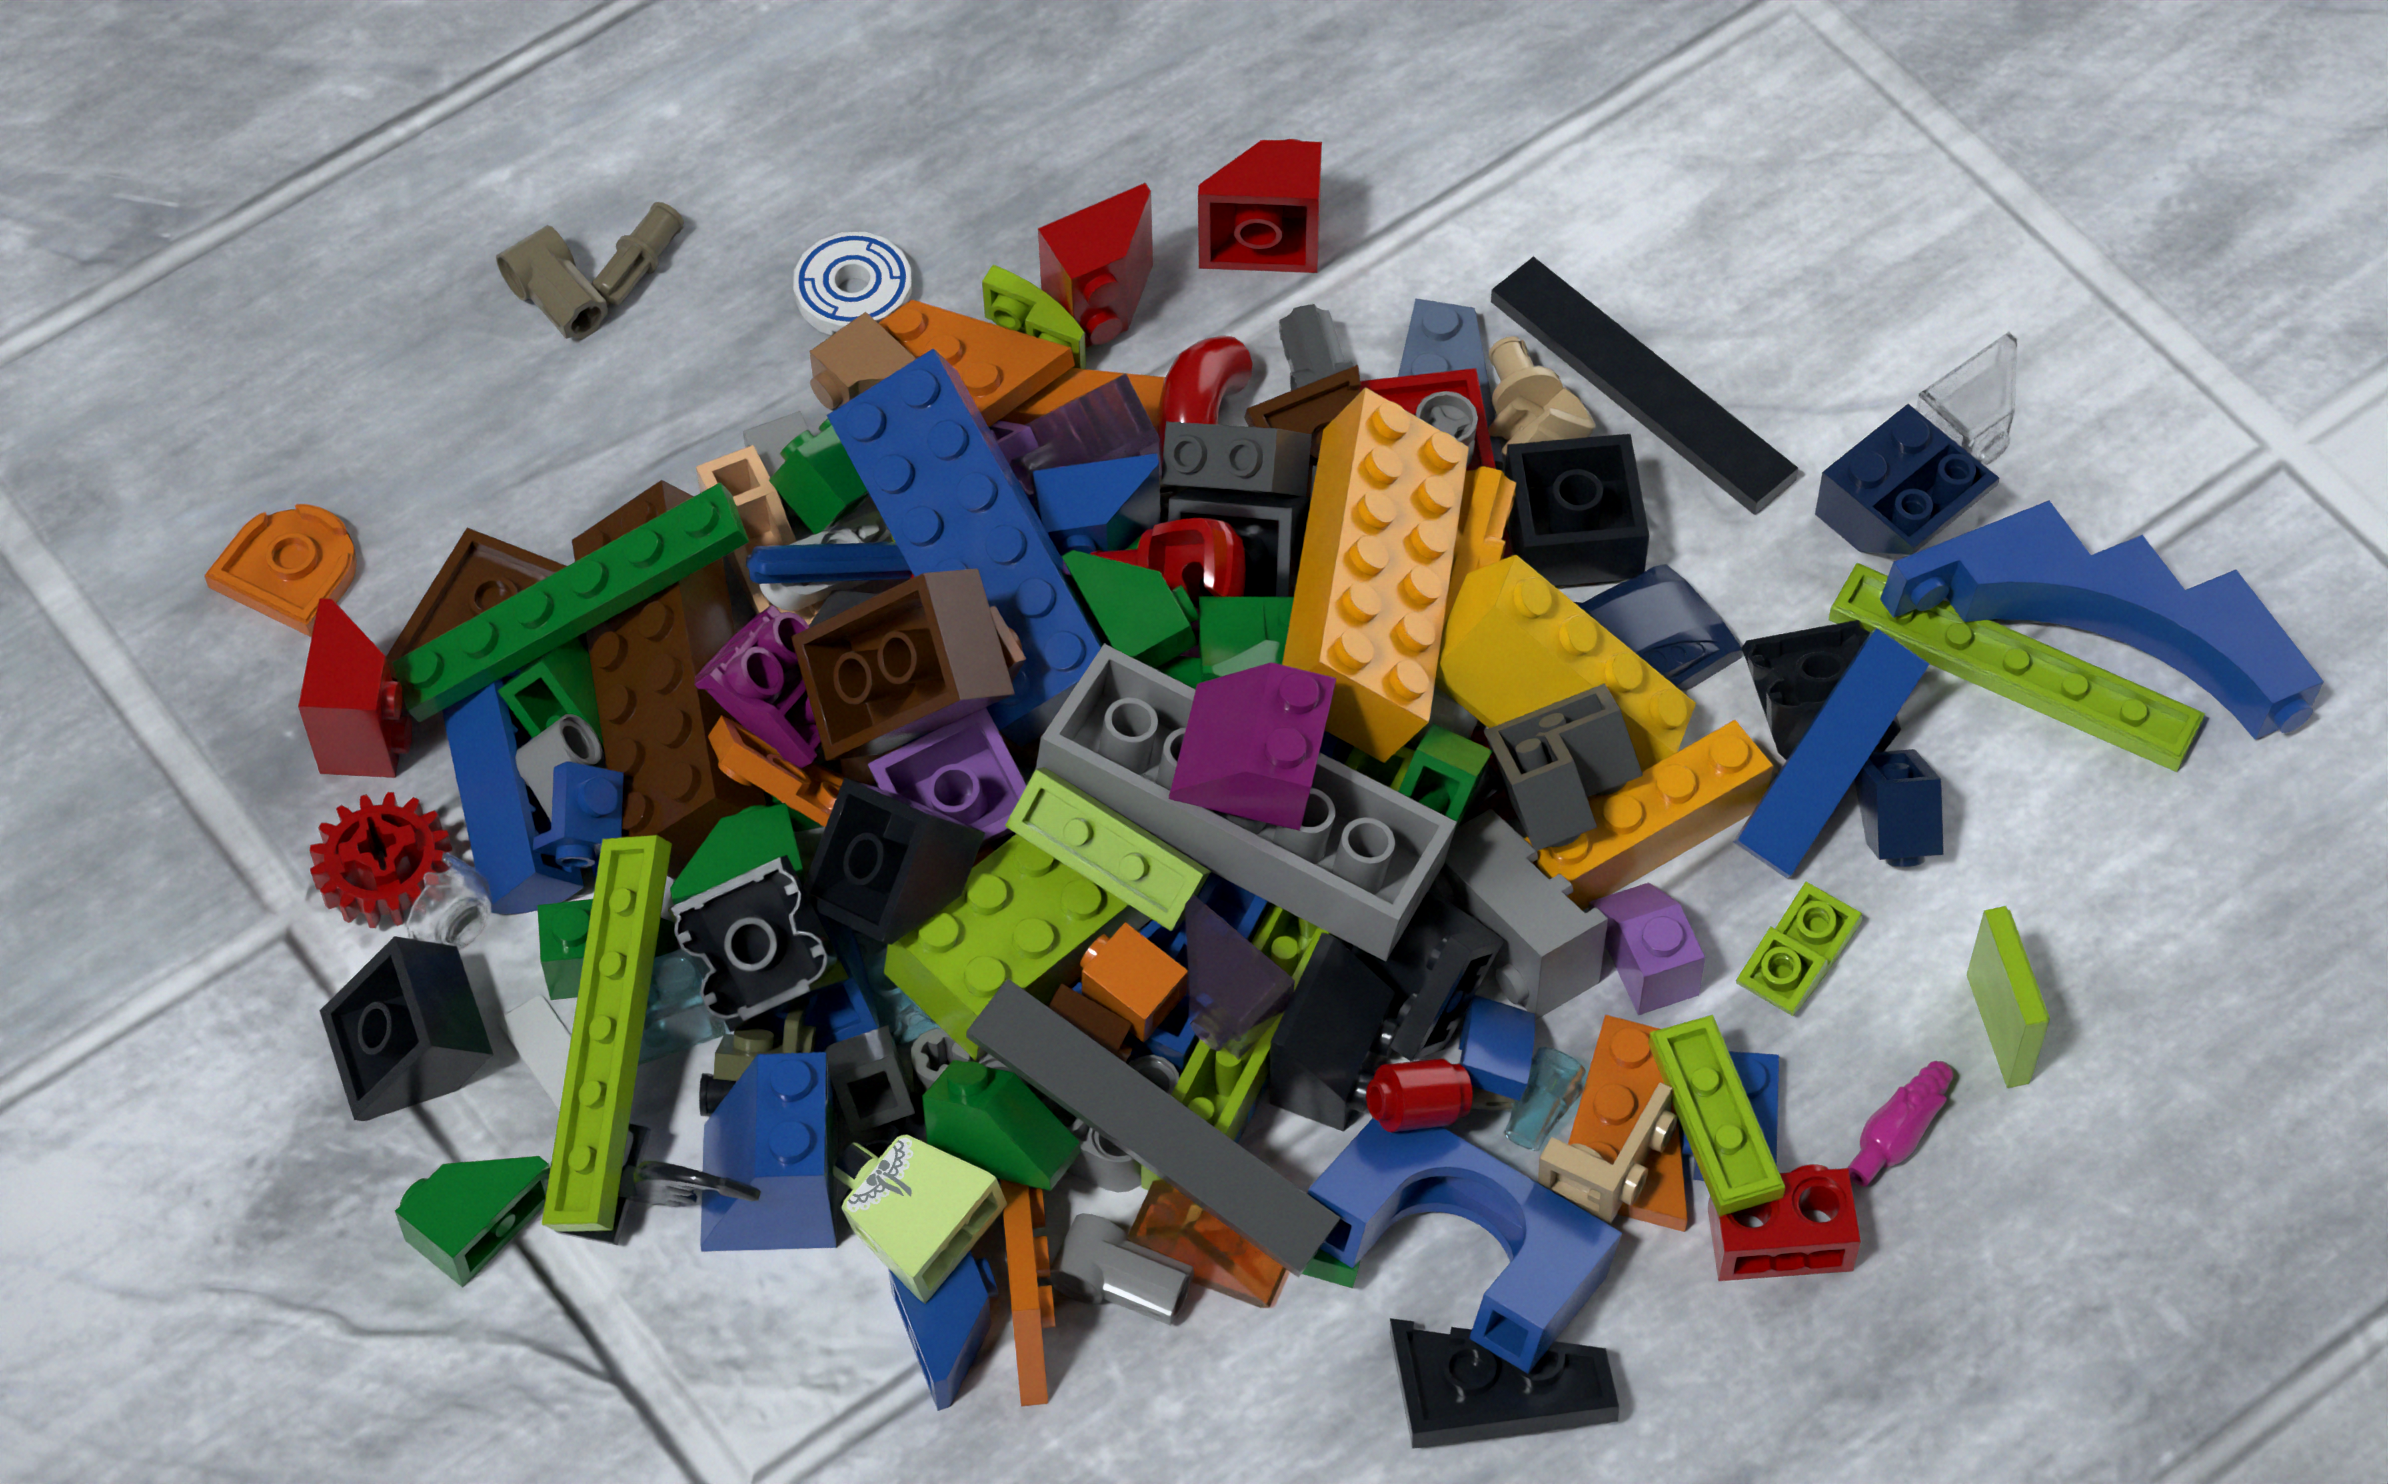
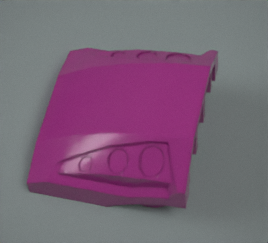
M771 605L756 615L722 646L695 676L694 685L698 689L707 690L742 726L775 748L784 759L803 768L817 757L815 751L822 743L791 636L810 628V626L799 615L792 612L781 613L774 605Z

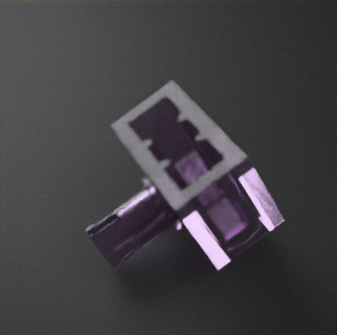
M1125 373L1025 424V426L1031 427L1039 447L1023 456L1012 459L1010 467L1025 494L1031 495L1034 493L1033 471L1141 456V450L1158 442L1160 438Z

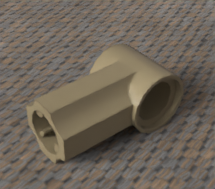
M547 225L496 255V262L501 275L512 292L522 301L531 298L566 339L576 337L582 340L598 330L599 324L608 314L607 302L576 268L574 258L567 244L552 226Z

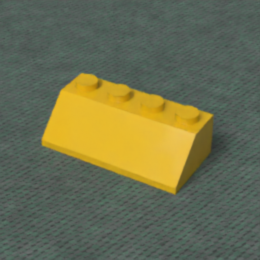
M1517 555L1466 574L1442 631L1435 685L1485 726L1492 728L1605 683L1621 710L1642 772L1678 752L1696 705L1692 699ZM1599 795L1587 797L1588 802L1599 797Z

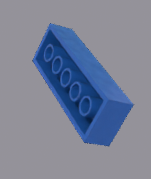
M933 348L829 413L827 417L914 577L928 572L978 569L989 607L996 606L1007 627L1013 629L1019 637L1026 660L1012 683L1015 694L986 708L998 731L1018 746L1023 747L1045 733L1104 644L1110 646L1072 579L1065 563L959 373Z

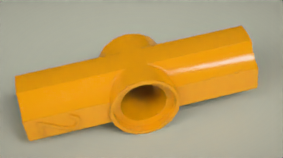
M1481 466L1476 470L1465 471L1443 628L1466 574L1503 559L1506 541L1502 539L1515 499L1516 482L1508 479L1501 470Z

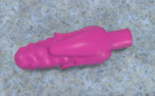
M1930 1062L1904 1087H1899L1891 1099L1867 1120L1860 1137L1861 1151L1847 1167L1849 1168L1850 1179L1854 1183L1863 1187L1868 1186L1882 1167H1892L1902 1162L1915 1150L1934 1116L1946 1103L1947 1099L1944 1094L1947 1092L1948 1086L1953 1079V1071L1946 1062Z

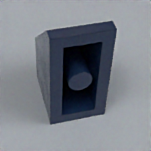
M1915 749L1872 752L1854 779L1866 844L1879 860L1885 859L1886 864L1897 867L1917 866L1925 862V856L1944 855L1941 778Z

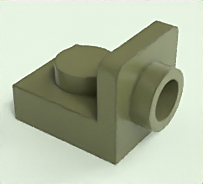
M797 1004L791 1006L785 1020L784 1039H774L772 1032L760 1028H741L735 1030L734 1035L724 1034L715 1052L713 1079L738 1081L757 1054L815 1052L816 1026L805 1025L806 1005Z

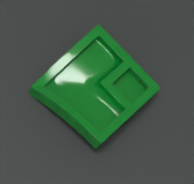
M1199 597L1198 615L1200 619L1198 624L1201 681L1205 682L1270 662L1282 665L1294 597Z

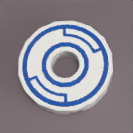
M841 232L819 240L802 254L794 269L793 291L795 303L805 321L819 332L833 335V331H839L864 312L868 313L879 323L909 302L908 299L912 294L911 267L903 251L887 238L868 232ZM849 279H861L868 283L863 290L848 293L838 288L842 282Z

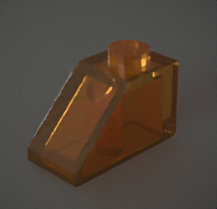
M1154 1180L1127 1236L1130 1241L1137 1245L1193 1266L1194 1278L1192 1283L1259 1308H1269L1287 1270L1164 1180Z

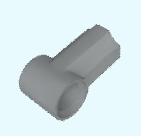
M1082 1213L1076 1215L1050 1267L1051 1277H1047V1279L1056 1290L1073 1300L1085 1304L1101 1303L1102 1299H1105L1171 1326L1174 1319L1178 1318L1187 1300L1189 1288L1194 1278V1267L1130 1242L1128 1235L1120 1227L1107 1219L1093 1214Z

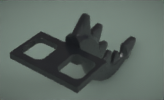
M629 1123L628 1132L633 1134V1142L627 1162L622 1167L613 1230L601 1233L590 1231H559L557 1233L617 1246L630 1201L648 1204L661 1203L672 1207L680 1206L681 1202L693 1204L696 1203L698 1198L694 1193L695 1188L715 1190L721 1195L758 1201L761 1191L756 1187L728 1177L721 1178L670 1163L643 1161L652 1130L645 1126Z

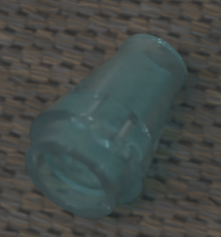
M1539 1047L1535 1056L1532 1057L1528 1084L1520 1101L1514 1100L1509 1122L1503 1131L1504 1135L1510 1141L1525 1149L1539 1151L1548 1134L1585 1090L1581 1082L1586 1073L1585 1068L1577 1060L1561 1051L1549 1047Z

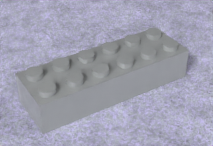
M1104 644L1041 737L1036 769L1046 767L1212 873L1387 961L1444 865L1457 822L1320 752L1300 831L1170 800L1169 794L1196 690Z

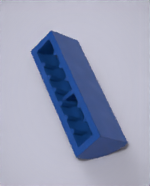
M519 669L442 710L484 911L497 914H520L537 911V905L560 903L584 887L580 868L558 865L555 862L556 856L533 851V838L551 830L549 817L533 790L521 777L516 766L515 756L517 750L533 738L498 692L503 685L521 671Z

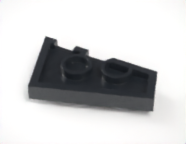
M1390 1318V1337L1412 1449L1618 1422L1619 1403L1606 1348L1554 1341L1527 1374L1469 1339L1471 1329L1451 1327L1450 1334L1414 1329V1321Z

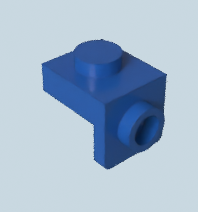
M569 761L555 766L553 770L551 830L533 838V851L556 856L555 862L565 867L580 868L594 865L595 859L600 857L602 840L621 838L623 773Z

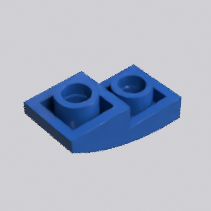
M1474 995L1466 1010L1458 1048L1462 1050L1459 1064L1466 1069L1472 1086L1520 1101L1528 1084L1535 1039V1014Z

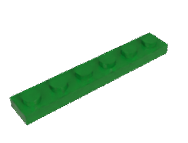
M719 482L392 662L397 680L402 686V697L407 712L417 721L421 722L749 543L732 494Z

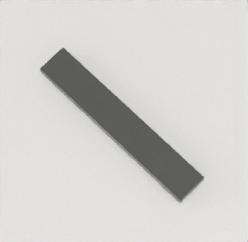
M1007 979L966 1031V1038L1298 1278L1339 1224V1216L1011 980Z

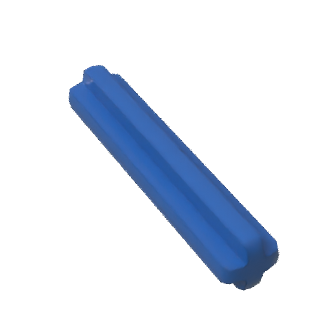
M896 542L756 546L753 548L752 554L746 558V567L749 569L750 579L756 584L908 579L912 576V571Z

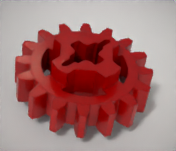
M387 792L382 805L374 806L367 794L360 796L361 809L353 813L343 805L337 807L336 810L340 823L337 826L321 823L318 829L323 843L310 845L309 850L314 866L310 868L315 887L320 889L324 904L328 909L339 906L344 921L348 923L356 919L360 913H364L369 928H376L378 926L381 915H391L393 922L396 926L403 925L404 922L403 911L410 907L421 915L428 912L424 897L427 894L443 897L445 889L441 876L453 875L454 868L449 854L453 849L448 832L442 829L439 815L435 810L423 814L420 801L415 797L410 799L404 807H400L397 804L394 792ZM378 850H383L387 867L385 870L380 869L377 855Z

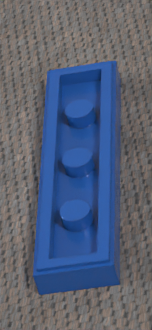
M1878 628L1872 630L1733 842L1785 878L1791 877L1930 664Z

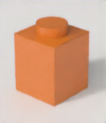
M1126 922L1111 938L1106 934L1098 937L1088 948L1080 962V966L1083 968L1082 995L1131 1022L1132 1025L1129 1032L1143 1043L1187 993L1188 970Z

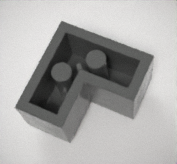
M1605 683L1484 730L1489 748L1493 751L1492 756L1506 795L1535 851L1548 846L1561 847L1568 845L1578 839L1581 833L1597 828L1587 797L1614 793L1623 788L1628 781L1643 776L1621 710Z

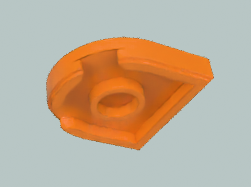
M296 504V509L284 510L268 516L266 512L258 514L241 528L206 572L204 577L208 588L311 637L319 598L333 599L337 604L354 578L357 558L352 539L344 523L337 516L317 506Z

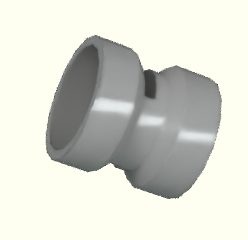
M1442 391L1427 396L1418 405L1416 417L1440 431L1452 435L1456 440L1468 446L1467 468L1472 460L1474 450V438L1478 421L1476 408L1469 399L1459 393Z

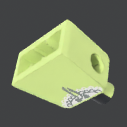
M909 1135L897 1137L880 1158L859 1143H852L840 1154L833 1167V1176L852 1189L841 1207L852 1230L924 1304L927 1303L1008 1205L995 1176Z

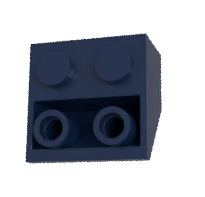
M1907 404L1822 472L1815 515L1859 552L1912 555L1998 485L2000 478L1910 404Z

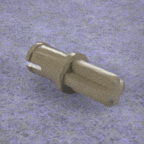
M663 202L653 203L650 211L630 235L621 236L617 241V252L592 282V286L606 300L607 305H620L645 273H654L659 266L658 257L676 234L680 233L684 228V220L681 215L670 205Z

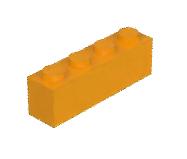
M1733 720L1642 772L1643 776L1628 781L1620 790L1608 795L1599 796L1588 802L1597 828L1581 833L1578 839L1568 845L1561 847L1548 846L1538 850V859L1532 863L1549 880L1559 874L1565 877L1573 887V893L1567 895V897L1583 911L1588 908L1590 901L1613 894L1751 815L1770 786L1773 765L1739 723ZM1524 838V840L1532 846L1529 838Z

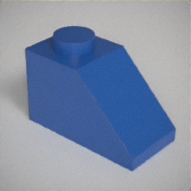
M971 1251L965 1255L926 1304L920 1301L888 1268L893 1299L937 1411L951 1407L992 1325L989 1299L998 1296L996 1282L987 1259L984 1257L974 1261Z

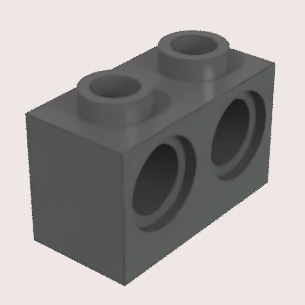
M1166 421L1161 484L1185 488L1192 487L1306 497L1312 434L1276 428Z

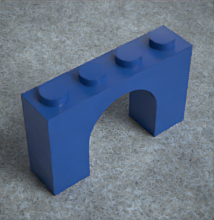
M1372 1118L1309 1187L1307 1192L1309 1196L1340 1217L1339 1224L1320 1249L1351 1268L1355 1267L1392 1224L1412 1214L1422 1212L1454 1214L1486 1229L1502 1245L1510 1263L1484 1293L1469 1339L1527 1374L1606 1279L1622 1232L1603 1222L1598 1217L1579 1208L1443 1127L1387 1132L1382 1128L1378 1120Z

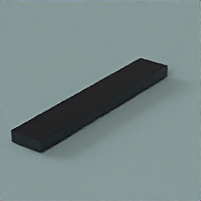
M1534 256L1492 289V304L1754 515L1797 480L1798 467Z

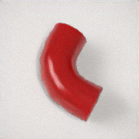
M1221 335L1198 341L1175 358L1164 379L1158 407V445L1161 470L1166 421L1218 425V413L1223 397L1239 393L1248 385L1252 376V359L1245 345L1235 337Z

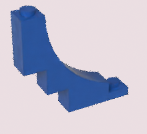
M2050 500L1894 561L1880 598L1893 618L1915 609L1919 611L1929 610L1942 602L1946 597L1963 622L1993 619L2039 621L2091 631L2126 643L2158 658L2209 692L2236 717L2255 740L2277 730H2280L2282 733H2288L2303 725L2313 713L2311 707L2324 683L2236 569L2185 590L2143 535L2091 555Z

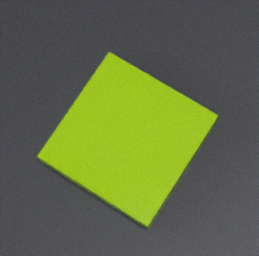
M2007 906L1984 910L1966 976L2006 1087L2011 1088L2030 1083L2050 1017L2012 913L2007 909Z

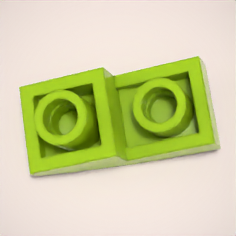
M993 264L982 280L985 318L992 320L998 326L1071 347L1075 366L1072 368L1086 369L1085 332L1077 321L1046 292L1022 277Z
M1805 881L1776 928L1770 926L1736 979V984L1794 1016L1828 973L1862 922V913Z

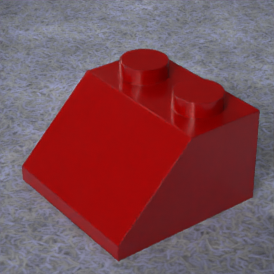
M1297 139L1260 140L1198 185L1199 269L1318 272L1322 142L1300 141Z
M1146 183L1038 228L1041 290L1062 305L1085 332V348L1108 343L1118 334L1129 329L1153 267L1151 190Z
M319 598L298 704L319 773L396 778L399 755L409 753L412 741L411 717L403 716L401 711V683L392 680L386 656L333 599Z

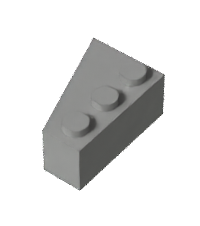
M1490 808L1458 827L1450 843L1444 865L1430 889L1505 940L1491 964L1496 970L1497 982L1510 1002L1513 1004L1521 1002L1528 1012L1535 1014V1020L1599 984L1608 918L1596 907L1584 913L1567 897V895L1573 893L1572 884L1561 874L1549 880L1532 863L1538 859L1537 851Z

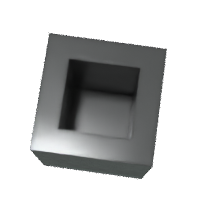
M888 1025L825 1046L830 1079L851 1135L915 1114L909 1081Z

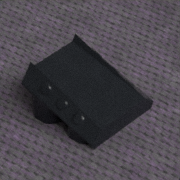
M1859 620L1746 640L1742 646V651L1777 751L1785 760L1788 759L1869 636L1870 632L1864 629ZM1897 716L1876 746L1881 752L1888 748L1901 731Z
M787 855L774 859L668 909L675 923L674 932L681 949L691 955L703 978L700 995L707 1011L718 1018H723L730 1032L755 1025L759 1021L791 1006L839 987L849 980Z

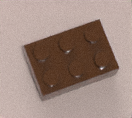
M978 569L922 573L791 636L826 761L883 754L1015 694Z

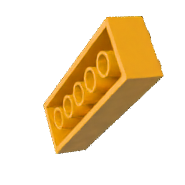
M1365 387L1323 430L1282 665L1336 678L1325 731L1385 763L1429 723L1469 447L1456 440L1452 435L1440 431L1407 412L1400 405L1388 401Z

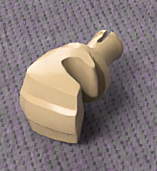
M1516 336L1500 339L1493 344L1488 354L1489 360L1495 367L1501 380L1494 390L1491 400L1497 417L1488 428L1490 436H1501L1508 441L1501 449L1502 453L1506 456L1507 444L1590 437L1595 428V423L1585 406L1577 396L1565 387L1563 388L1559 376L1552 369L1541 366L1534 367L1524 340L1519 341V338Z

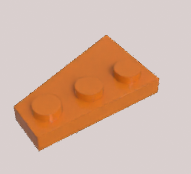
M910 300L878 323L916 359L934 348L959 373L988 427L1075 366L1071 347L916 300Z
M721 715L708 735L719 759L718 767L733 780L747 786L752 785V783L775 796L782 803H786L788 807L801 812L826 827L844 776L814 761L800 768L784 759L775 748L747 730L744 726Z
M1605 1015L1569 1138V1145L1582 1144L1590 1147L1599 1153L1604 1161L1612 1165L1614 1164L1660 1082L1664 1084L1648 1044L1650 1032L1660 1028ZM1672 1103V1104H1671V1113L1677 1115V1113H1676V1111H1675V1108H1674V1106H1673V1103ZM1677 1121L1674 1133L1664 1151L1659 1152L1653 1149L1646 1160L1644 1167L1648 1168V1175L1636 1202L1632 1206L1623 1202L1617 1214L1685 1232L1687 1211Z
M1000 1179L1001 1190L1008 1204L1003 1209L1021 1406L1048 1404L1042 1328L1055 1327L1052 1285L1038 1287L1037 1278L1051 1277L1047 1236L1033 1237L1032 1230L1046 1228L1043 1191L1041 1188H1028V1185Z

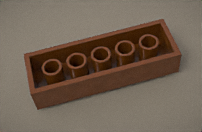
M660 480L572 539L575 562L694 496ZM722 557L586 631L607 769L623 773L621 838L658 835L672 843L667 876L672 879L678 878L721 818L736 815L743 809L751 806H766L763 789L753 783L750 786L743 785L727 776L718 767L719 759L708 735L721 715L738 724L740 723L707 690L698 689L694 685L695 676L722 646L736 634Z

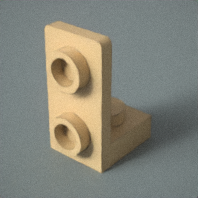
M1661 1082L1658 1084L1613 1165L1604 1161L1602 1156L1590 1147L1582 1144L1569 1145L1551 1137L1539 1157L1538 1183L1586 1212L1611 1224L1623 1202L1632 1206L1639 1197L1648 1175V1168L1644 1167V1164L1652 1150L1663 1152L1674 1133L1678 1115L1671 1113L1673 1088Z

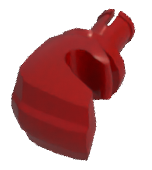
M1191 518L1154 525L1153 529H1148L1142 534L1138 543V549L1105 552L1098 550L1090 553L1091 555L1159 571L1170 590L1182 585L1195 608L1199 607V597H1203L1199 587L1203 577L1205 588L1214 597H1244L1246 559L1243 542L1232 526L1224 521L1209 518Z

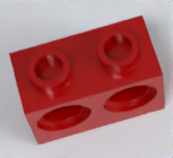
M1810 1164L1798 1167L1791 1172L1779 1173L1785 1185L1783 1198L1722 1216H1718L1710 1196L1708 1215L1718 1281L1852 1272L1861 1240L1849 1168L1828 1169L1823 1165ZM1818 1210L1825 1213L1831 1220L1823 1223L1813 1222L1807 1219L1801 1212ZM1751 1215L1758 1218L1764 1225L1755 1228L1745 1227L1739 1224L1734 1217Z

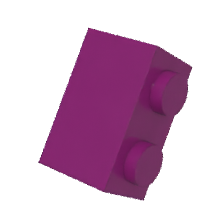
M1270 662L1198 683L1169 799L1300 831L1336 678Z

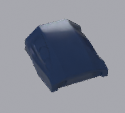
M1667 564L1654 566L1637 577L1621 582L1583 603L1574 602L1680 690L1695 687L1742 658V647L1726 624L1694 588Z

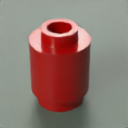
M1443 1058L1381 1065L1375 1072L1373 1080L1369 1082L1366 1091V1101L1371 1116L1378 1120L1382 1128L1387 1132L1450 1126L1457 1118L1468 1115L1473 1098L1471 1080L1466 1069L1461 1064H1450L1449 1061Z

